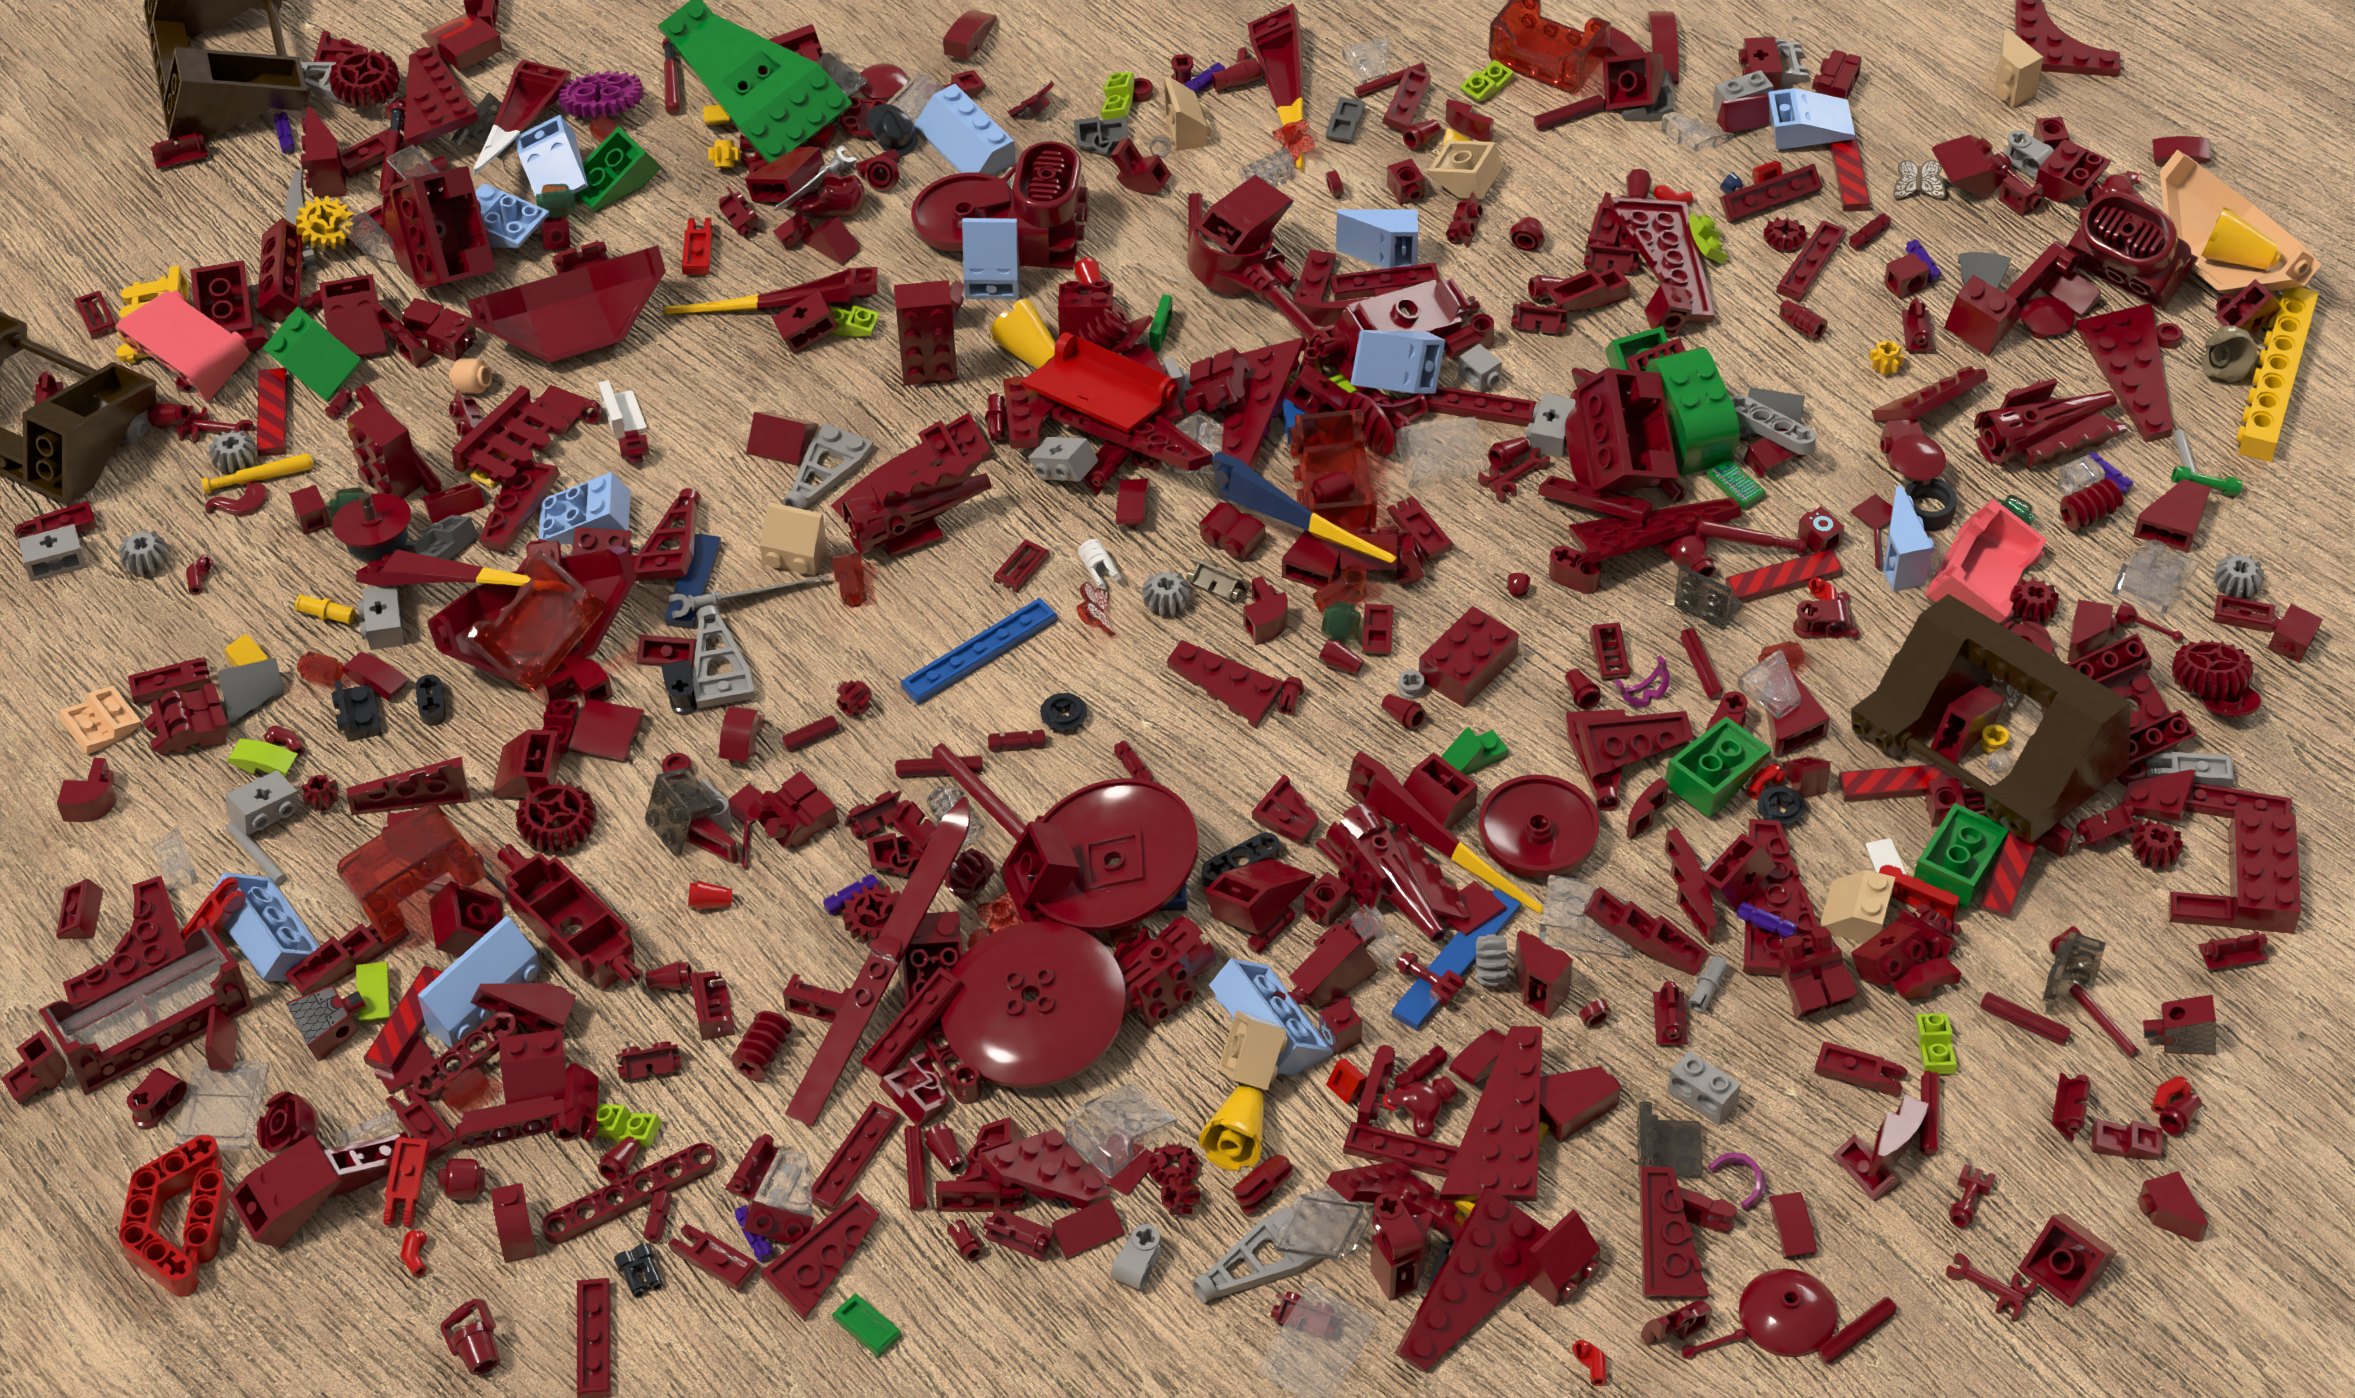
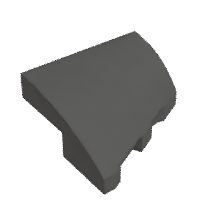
M1667 69L1664 70V82L1655 105L1631 107L1629 110H1624L1622 112L1624 121L1648 122L1676 116L1675 87Z
M1099 117L1073 120L1077 147L1110 157L1120 140L1129 137L1126 117L1101 121Z
M1984 252L1960 253L1958 264H1960L1962 270V283L1965 285L1974 274L2000 290L2002 281L2010 266L2011 257Z
M1750 387L1749 398L1801 423L1805 396ZM1756 418L1755 420L1762 421L1766 420V418ZM1742 425L1740 440L1747 441L1749 440V435L1758 433Z
M451 515L439 523L421 530L423 535L421 538L413 542L406 541L400 550L449 560L479 535L470 517Z
M276 658L218 671L231 727L238 725V718L250 710L256 713L267 702L274 701L285 694Z

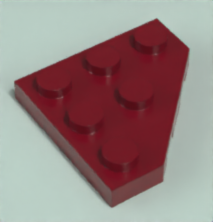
M1056 1129L983 1152L979 1163L998 1184L1010 1187L1014 1183L1028 1187L1029 1193L1050 1200H1054L1055 1196L1073 1201L1072 1206L1084 1209L1110 1198L1112 1194L1109 1188Z

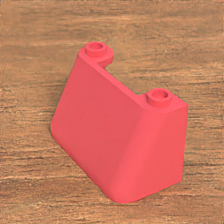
M176 290L173 292L165 291L118 322L115 329L128 347L138 354L140 352L142 354L147 353L177 374L185 384L195 387L198 391L197 395L206 402L211 400L251 354L245 346L247 341L235 331L231 334L186 303L187 299Z
M1992 499L1966 520L1959 529L1925 596L1936 603L1947 594H1950L1993 621L2005 624L2014 613L2012 609L2013 602L2009 600L2011 590L2017 584L2023 570L2028 565H2036L2044 555L2042 548L2047 539L1995 499Z

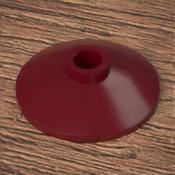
M2251 688L2245 689L2244 694H2237L2235 698L2226 696L2225 700L2220 697L2213 700L2210 697H2200L2202 704L2207 709L2225 717L2250 715L2256 712L2261 705L2259 694Z

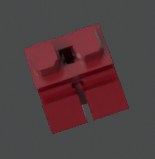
M1235 348L1214 355V359L1208 357L1192 363L1189 379L1192 389L1184 391L1186 397L1183 399L1189 413L1192 412L1193 417L1237 402V399L1242 398L1245 394L1243 377L1244 373L1249 371L1250 362Z
M214 683L203 685L202 690L183 693L182 691L175 690L167 692L161 697L160 701L156 699L150 704L153 713L143 720L146 729L155 736L158 735L150 741L152 749L162 756L172 749L182 754L188 749V746L199 743L200 747L226 744L227 721Z
M802 771L781 784L782 788L774 793L772 791H765L762 798L755 799L748 809V815L753 820L760 822L765 828L766 834L770 838H775L785 848H789L791 844L796 847L804 845L813 834L827 826L831 829L839 823L836 806L820 789H817V786Z
M1824 926L1813 929L1811 932L1812 941L1804 943L1800 936L1795 935L1784 938V948L1777 952L1778 960L1780 961L1781 977L1788 989L1795 1019L1821 1012L1824 1008L1827 1010L1852 1002L1858 995L1850 973L1844 967L1842 951L1834 942L1829 930Z

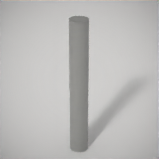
M2178 429L2173 435L2182 464L2185 467L2191 468V472L2197 473L2185 432L2182 429Z
M230 822L226 830L277 885L282 884L286 876L249 836H246L234 822Z

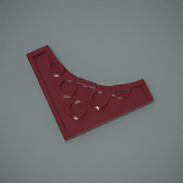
M2015 0V34L2043 56L2041 71L2119 77L2120 52L2092 47L2070 37L2053 23L2044 8L2042 0Z
M1022 376L1003 379L1011 449L1039 447V437L1044 427L1043 422L1048 416L1052 417V409L1064 406L1057 401L1021 386V381L1026 378Z
M162 875L132 884L134 892V920L129 933L126 932L122 940L115 947V954L102 966L97 964L85 973L63 982L68 1002L73 1009L185 952L183 940ZM191 971V972H189V973H187V974H185V975H183V976L192 974L193 972Z
M1400 1161L1331 1172L1326 1181L1330 1187L1349 1202L1375 1203L1377 1197L1382 1194H1395L1402 1200L1410 1216L1421 1215L1430 1211L1432 1220L1436 1221L1435 1228L1454 1241L1467 1220L1466 1217L1458 1212L1459 1208L1454 1203L1446 1199L1440 1200V1196L1435 1193V1188L1431 1184L1416 1178L1411 1173L1410 1167Z

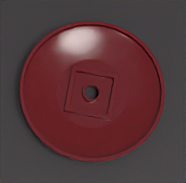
M1118 778L1097 782L1066 796L1045 813L1039 822L1061 826L1080 868L1066 890L1034 905L1053 922L1066 924L1082 931L1118 929L1151 916L1178 894L1194 869L1199 851V834L1189 807L1169 788L1152 781L1135 778ZM1112 859H1121L1118 864L1107 866Z
M1056 922L1021 923L990 934L976 943L960 958L950 974L961 980L964 986L941 1013V1023L947 1042L955 1056L962 1064L966 1063L969 1066H976L981 1078L1012 1088L1046 1087L1061 1083L1084 1072L1107 1052L1115 1041L1125 1017L1126 987L1122 972L1113 955L1100 941L1078 928ZM1029 992L1039 993L1038 998L1034 1001L1027 1002L1023 1000V997Z

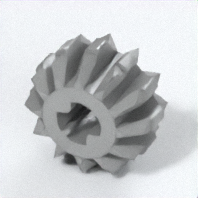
M232 429L227 434L222 431L221 437H213V442L209 445L211 463L222 474L227 472L234 474L236 471L243 470L246 467H253L254 460L257 459L258 455L254 439H252V436H248L244 430L237 433Z
M146 529L141 533L133 531L132 536L123 537V543L119 545L118 551L121 565L131 575L139 573L143 577L146 572L154 575L155 569H163L164 562L168 560L166 541L157 534L156 530L150 533Z
M2240 552L2236 556L2228 553L2224 559H2220L2217 563L2213 579L2214 583L2217 584V591H2225L2226 596L2232 595L2236 598L2243 596L2246 599H2250L2253 594H2258V591L2261 589L2264 570L2261 569L2260 561H2252V555L2244 557Z
M1171 569L1168 573L1158 570L1157 576L1149 574L1147 581L1142 586L1143 603L1146 607H1149L1151 614L1159 612L1161 618L1165 613H1169L1174 617L1176 611L1184 612L1185 605L1189 604L1190 585L1188 580L1184 579L1182 573L1173 575Z
M1489 934L1479 936L1476 940L1477 981L1480 985H1488V987L1506 984L1508 981L1507 940L1504 936Z

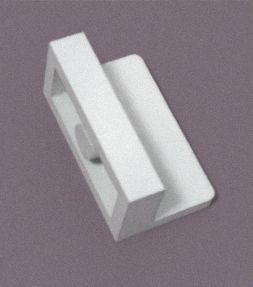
M609 380L598 383L601 402L614 438L625 437V431L637 429L638 433L645 432L647 430L634 392L629 390L614 394Z

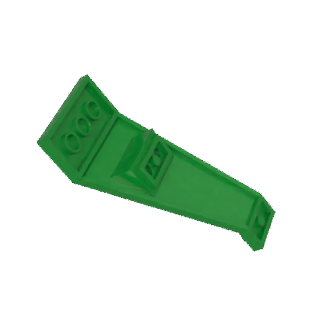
M690 0L658 25L660 32L677 50L733 124L767 164L804 145L852 107L853 103L818 63L713 14L702 0ZM764 68L767 70V74L761 75L758 73V70ZM740 84H745L748 88L746 90H740L738 86Z

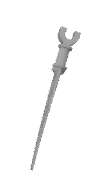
M840 146L831 162L827 166L824 165L820 168L818 175L789 198L778 204L773 211L781 210L793 204L812 191L823 181L827 172L834 174L837 170L851 168L857 158L853 155L850 158H845L843 156L845 148Z
M296 170L292 177L285 205L286 220L295 226L299 207L304 208L301 170ZM310 240L303 243L302 250L307 273L318 271L314 256L315 250L311 248Z
M824 576L727 594L711 591L710 594L696 597L689 595L687 598L682 594H673L668 597L669 602L679 601L681 603V610L672 612L673 618H679L686 615L689 609L694 611L695 608L717 606L722 603V600L829 577Z

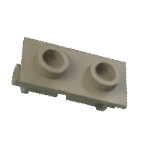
M1192 557L1191 560L1196 568L1195 570L1190 569L1186 577L1191 585L1209 591L1213 582L1217 583L1213 593L1229 601H1238L1242 594L1240 587L1248 589L1241 573L1230 568L1227 571L1217 568L1218 565L1207 558H1203L1201 561Z

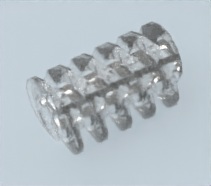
M1282 148L1280 151L1273 152L1272 155H1267L1263 159H1258L1254 163L1246 165V167L1239 168L1237 171L1239 184L1241 185L1253 175H1257L1275 188L1278 187V182L1285 184L1287 178L1294 180L1296 173L1292 155L1286 148Z
M939 787L929 795L927 805L932 810V814L937 819L938 824L945 814L962 797H965L961 788ZM971 805L970 827L960 850L970 847L984 832V825L979 822V817L974 813V808Z

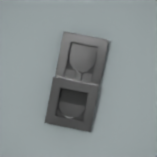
M1339 97L1335 113L1331 115L1326 138L1351 143L1360 124L1365 109V101Z

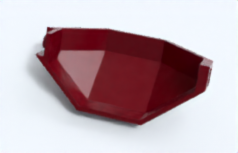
M656 245L551 277L467 300L476 328L545 363H550L623 341L665 274L666 269L659 246Z
M620 545L562 556L563 583L573 585V593L564 592L569 651L512 660L509 654L522 586L489 583L469 589L426 621L435 646L444 655L517 684L563 667L562 660L571 657L586 658L594 655L637 578L630 554L627 549ZM525 567L512 573L524 575Z

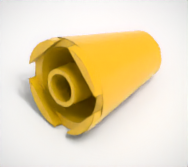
M2223 207L2201 256L2206 259L2267 270L2270 265L2275 267L2281 252L2277 250L2279 245L2230 209Z
M1023 299L1012 304L1015 309L1010 313L1005 310L998 316L990 329L991 339L1037 370L1054 358L1056 343L1034 304L1028 299Z
M1247 1084L1237 1086L1204 1126L1199 1136L1200 1148L1203 1146L1207 1152L1205 1157L1210 1162L1220 1168L1231 1171H1239L1240 1167L1248 1165L1249 1169L1257 1164L1262 1153L1264 1094L1257 1087Z

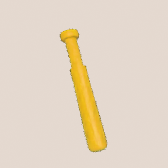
M305 453L239 470L234 474L209 480L208 477H204L201 479L204 493L210 494L212 493L211 490L223 488L224 486L233 484L243 485L247 482L310 470L313 468L314 463L312 456Z

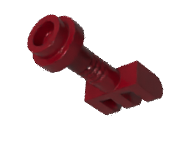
M1404 952L1396 963L1399 973L1405 977L1412 973L1432 985L1430 997L1441 1004L1448 1005L1451 997H1455L1459 992L1458 989H1462L1465 986V980L1449 969L1440 977L1419 964V957L1416 954Z
M1964 1164L1957 1183L1958 1186L1966 1189L1960 1202L1952 1204L1949 1210L1951 1223L1960 1228L1972 1224L1975 1218V1211L1972 1208L1978 1193L1988 1196L1996 1176L1989 1173L1985 1182L1981 1180L1983 1170L1978 1168L1974 1177L1969 1176L1971 1166Z

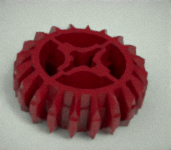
M365 49L362 52L353 50L351 55L344 54L343 59H336V64L331 66L329 73L331 91L338 102H344L345 106L352 104L355 109L359 106H363L366 109L369 105L376 107L379 102L385 104L386 98L391 99L393 94L398 92L400 75L396 62L392 60L391 56H386L384 51L376 53L375 49H372L370 52H366Z
M2200 640L2199 643L2189 642L2188 645H2183L2180 650L2176 651L2171 671L2173 672L2174 683L2180 685L2181 690H2189L2190 695L2198 694L2201 698L2210 697L2212 700L2220 697L2225 700L2226 696L2235 698L2237 694H2244L2245 689L2249 688L2253 676V662L2250 661L2248 654H2244L2243 649H2236L2233 644L2226 645L2224 641L2217 643L2213 640L2211 642Z
M559 780L556 785L549 784L543 788L536 786L534 793L526 792L525 800H519V809L516 810L515 815L517 820L516 827L524 843L528 842L531 850L538 847L541 854L546 850H550L552 855L557 850H562L566 854L567 848L573 847L577 850L578 842L587 843V835H593L594 826L597 822L596 806L589 792H585L582 786L574 787L571 781L563 785Z

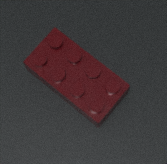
M949 280L894 285L903 386L958 381Z
M2234 809L2228 829L2230 897H2232L2233 924L2231 928L2294 934L2301 913L2296 815Z

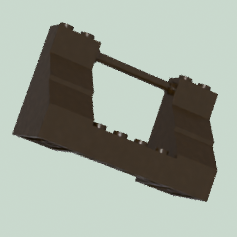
M144 0L143 11L168 140L179 141L178 137L196 133L197 135L202 134L204 143L230 128L241 126L271 108L302 111L304 101L309 99L310 89L309 85L305 84L306 71L305 68L301 67L300 58L287 56L277 12L280 11L282 1L286 0ZM249 8L267 10L276 55L189 48L190 39L214 25H222Z
M0 312V367L6 358L25 349L85 376V378L22 412L23 437L0 427V474L68 504L94 488L110 456L116 452L134 417L150 409L156 403V381L115 362H111L103 368L96 370L27 338V323Z
M1950 594L1944 596L1919 615L1901 650L1895 654L1876 691L1851 708L1852 730L1858 736L1864 737L1875 744L1880 750L1886 751L1894 757H1897L1909 748L1984 795L1985 815L2029 843H2032L2129 768L2130 701ZM1994 675L1997 679L2016 688L2020 693L2036 700L2042 706L2048 708L2035 733L2027 741L2010 774L1997 784L1990 786L1919 740L1940 725L1950 703L1979 685L1990 688L1993 686Z

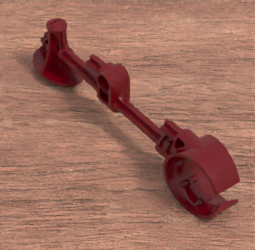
M1198 219L1195 222L1187 251V263L1193 275L1201 283L1221 293L1244 294L1252 291L1254 294H1257L1260 300H1270L1308 339V348H1316L1317 340L1333 337L1331 330L1334 324L1318 329L1280 290L1281 284L1286 288H1290L1292 283L1296 282L1297 277L1284 265L1285 257L1272 245V231L1256 252L1228 254L1214 250L1200 240L1201 233L1195 228L1201 220ZM1337 352L1321 357L1322 363L1325 366H1334L1351 383L1354 364L1348 360L1344 353ZM1353 385L1359 392H1352L1346 395L1348 404L1344 410L1346 419L1361 438L1363 445L1377 455L1388 456L1396 450L1399 437L1402 435L1404 437L1407 436L1409 431L1414 429V425L1411 422L1418 417L1421 418L1427 415L1428 403L1420 393H1415L1409 398L1392 401L1377 388Z

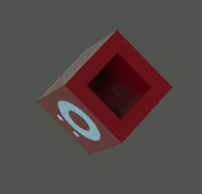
M1820 506L1801 517L1797 538H1806L1807 547L1814 553L1830 549L1833 551L1842 544L1844 525Z
M1346 999L1319 1012V1033L1332 1048L1335 1056L1362 1042V1020Z

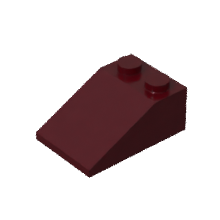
M244 260L190 269L194 308L231 334L234 331L239 333L253 330L251 279Z

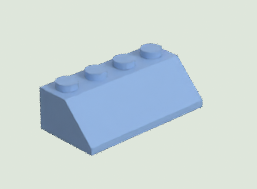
M956 84L933 94L914 123L915 130L959 173L978 172L995 175L1016 164L1014 140Z
M224 872L212 891L221 884L223 879L233 877L239 883L237 891H243L246 897L243 906L239 910L232 912V916L224 925L228 930L229 936L236 941L242 950V954L250 961L256 970V974L265 981H289L284 974L319 948L320 945L270 877Z
M508 916L503 918L418 994L427 1031L450 1048L494 1015L493 1012L470 1003L480 984L528 983L533 981L541 971L537 952Z
M1231 958L1209 984L1216 994L1215 999L1231 1014L1232 1021L1236 1010L1275 1023L1287 1030L1285 1034L1287 1035L1286 1048L1283 1053H1279L1276 1062L1278 1066L1277 1074L1293 1076L1330 1057L1334 1053L1301 1007L1288 995V990L1269 965ZM1275 991H1281L1286 995L1285 1000L1277 996H1273L1272 999L1269 998Z

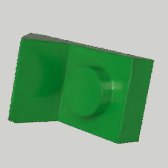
M1467 727L1442 754V758L1462 774L1467 775L1508 757V749L1493 729L1476 736L1471 728Z

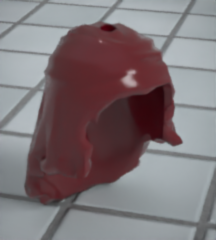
M827 172L819 185V189L807 193L794 203L793 210L795 214L798 212L801 214L805 213L810 218L852 216L858 213L864 205L865 188L856 175L839 177Z

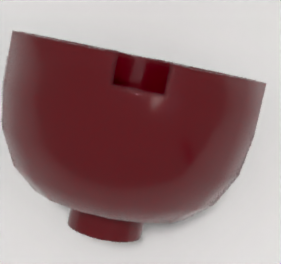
M287 1091L276 1093L268 1100L265 1107L269 1109L265 1117L260 1116L257 1122L259 1145L261 1148L267 1149V1152L276 1155L281 1154L309 1135L317 1137L319 1130L318 1113L310 1101Z

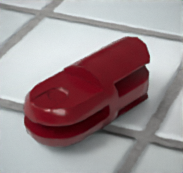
M1275 1155L1268 1158L1231 1188L1242 1213L1250 1215L1290 1179L1293 1174V1167L1286 1156Z

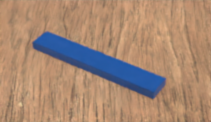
M1039 597L901 680V688L919 705L1057 621V614Z
M1495 888L1493 896L1505 904L1507 910L1466 937L1458 931L1427 969L1440 977L1448 969L1463 977L1476 962V940L1478 937L1489 934H1496L1498 936L1520 910L1521 902ZM1418 978L1392 1009V1017L1418 1031L1440 1005V1002L1430 997V989L1433 986Z

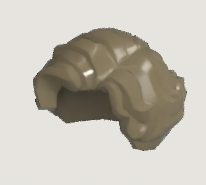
M2236 326L2218 328L2205 342L2206 351L2201 363L2203 371L2208 377H2217L2228 382L2241 381L2251 373L2257 360L2258 350L2255 346V341L2250 337L2247 330Z

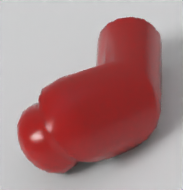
M1658 185L1654 189L1653 194L1657 200L1687 202V205L1693 204L1691 191L1677 193L1666 185Z
M1814 577L1808 582L1810 593L1820 601L1838 599L1836 588L1819 577Z
M1770 764L1755 772L1746 791L1747 796L1752 799H1758L1767 782L1771 780L1774 784H1779V782L1784 780L1785 771L1780 769V765Z
M2175 1076L2157 1087L2151 1110L2160 1114L2161 1110L2169 1105L2172 1096L2177 1094L2182 1098L2187 1093H2191V1084L2182 1076Z
M411 1230L404 1236L400 1252V1258L414 1277L423 1275L427 1270V1266L418 1255L419 1248H423L426 1245L425 1242H427V1235L421 1230Z
M1585 1340L1576 1341L1572 1347L1573 1354L1579 1362L1590 1369L1591 1384L1594 1386L1605 1385L1607 1383V1368L1604 1352Z

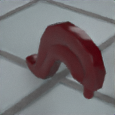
M247 482L246 486L248 488L245 490L243 497L236 500L225 497L211 498L205 504V511L210 513L213 509H219L237 516L252 514L261 508L268 498L265 486L258 482L254 484Z

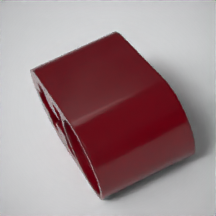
M1557 546L1551 550L1549 577L1552 581L1583 594H1592L1598 591L1602 568L1600 561L1591 563L1583 552L1568 546Z

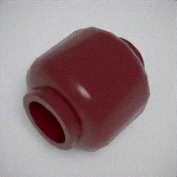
M452 1158L447 1161L445 1169H439L438 1188H444V1194L447 1199L474 1200L477 1198L478 1193L484 1192L485 1167H480L477 1160Z

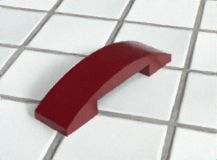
M1648 11L1652 52L1663 55L1664 70H1668L1674 84H1679L1678 35L1674 11Z
M1401 287L1374 289V297L1400 290ZM1314 295L1294 297L1293 303L1315 326L1327 327L1336 323L1348 304L1369 298L1322 303L1321 296Z

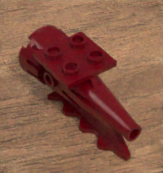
M2056 378L2047 381L2038 380L2031 386L2022 389L2014 388L2005 395V399L1999 409L1982 411L1975 417L1974 430L1979 428L1980 437L1975 438L1977 446L1986 461L1989 463L1996 462V465L2003 464L2025 453L2029 458L2026 463L2028 469L2044 460L2052 462L2068 452L2076 454L2092 444L2100 446L2110 438L2127 431L2125 424L2099 415V413L2116 406L2117 398L2115 393L2109 390L2101 393L2056 399L2051 397L2058 383Z
M949 455L943 465L935 467L923 464L920 466L917 474L908 476L897 473L891 482L885 485L871 482L870 485L875 495L848 499L842 502L843 519L845 523L849 524L851 531L848 534L856 551L859 554H864L884 544L890 556L893 557L943 539V534L934 518L992 488L987 473L970 476L982 463L981 455H969L963 458Z
M1361 803L1346 810L1342 814L1345 819L1339 825L1334 821L1329 827L1326 841L1342 856L1337 875L1341 881L1351 887V893L1354 895L1357 904L1364 908L1370 917L1376 915L1381 898L1388 900L1424 933L1432 943L1438 942L1446 934V930L1442 927L1436 914L1463 922L1470 918L1467 909L1460 901L1457 887L1445 882L1438 863H1430L1426 857L1423 844L1412 840L1406 823L1400 824L1398 832L1391 834L1375 806L1373 808L1370 803Z
M1181 916L1174 919L1154 940L1150 938L1148 929L1143 927L1135 941L1132 943H1120L1113 955L1122 972L1126 987L1125 1014L1135 1008H1142L1146 1026L1150 1029L1198 995L1194 978L1210 970L1217 963V958L1210 942L1205 945L1199 938L1203 932L1189 918Z

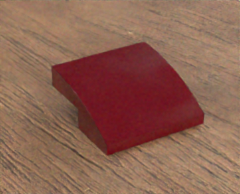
M969 412L946 426L940 420L917 433L921 441L941 460L936 467L943 465L949 455L963 458L969 455L980 454L982 461L994 455Z
M588 699L578 718L568 749L574 753L627 763L633 738L637 739L645 711L643 709Z

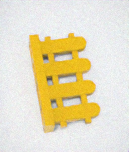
M180 265L169 267L168 278L161 276L158 281L143 284L140 281L133 282V286L124 288L121 291V297L125 303L131 305L125 306L119 311L121 319L149 302L141 303V301L154 299L167 290L170 292L178 291L187 299L186 303H188L189 282ZM117 331V334L121 341L125 342ZM123 344L116 349V355L119 360L123 362L128 361L129 364L136 363V359L150 356L147 353L142 354L140 352L138 354L128 347L127 344Z

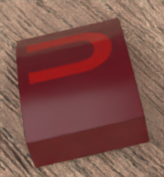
M469 13L460 15L421 34L422 39L429 46H434L441 59L447 65L452 64L458 71L503 50L500 35L484 20Z

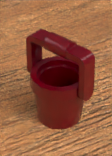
M472 1299L469 1302H465L441 1323L440 1328L450 1352L454 1356L460 1355L470 1374H484L499 1365L501 1359L493 1331L496 1328V1323L486 1301ZM478 1308L483 1321L469 1324L454 1334L452 1327L462 1322Z

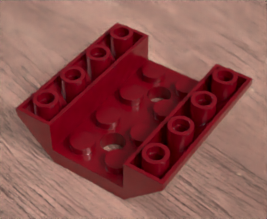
M2138 633L2067 663L2121 697L2131 699L2137 703L2138 711L2131 710L2129 766L2196 736L2182 709L2172 714L2169 712L2147 674L2144 666L2152 657ZM2041 705V711L2044 717L2048 708Z

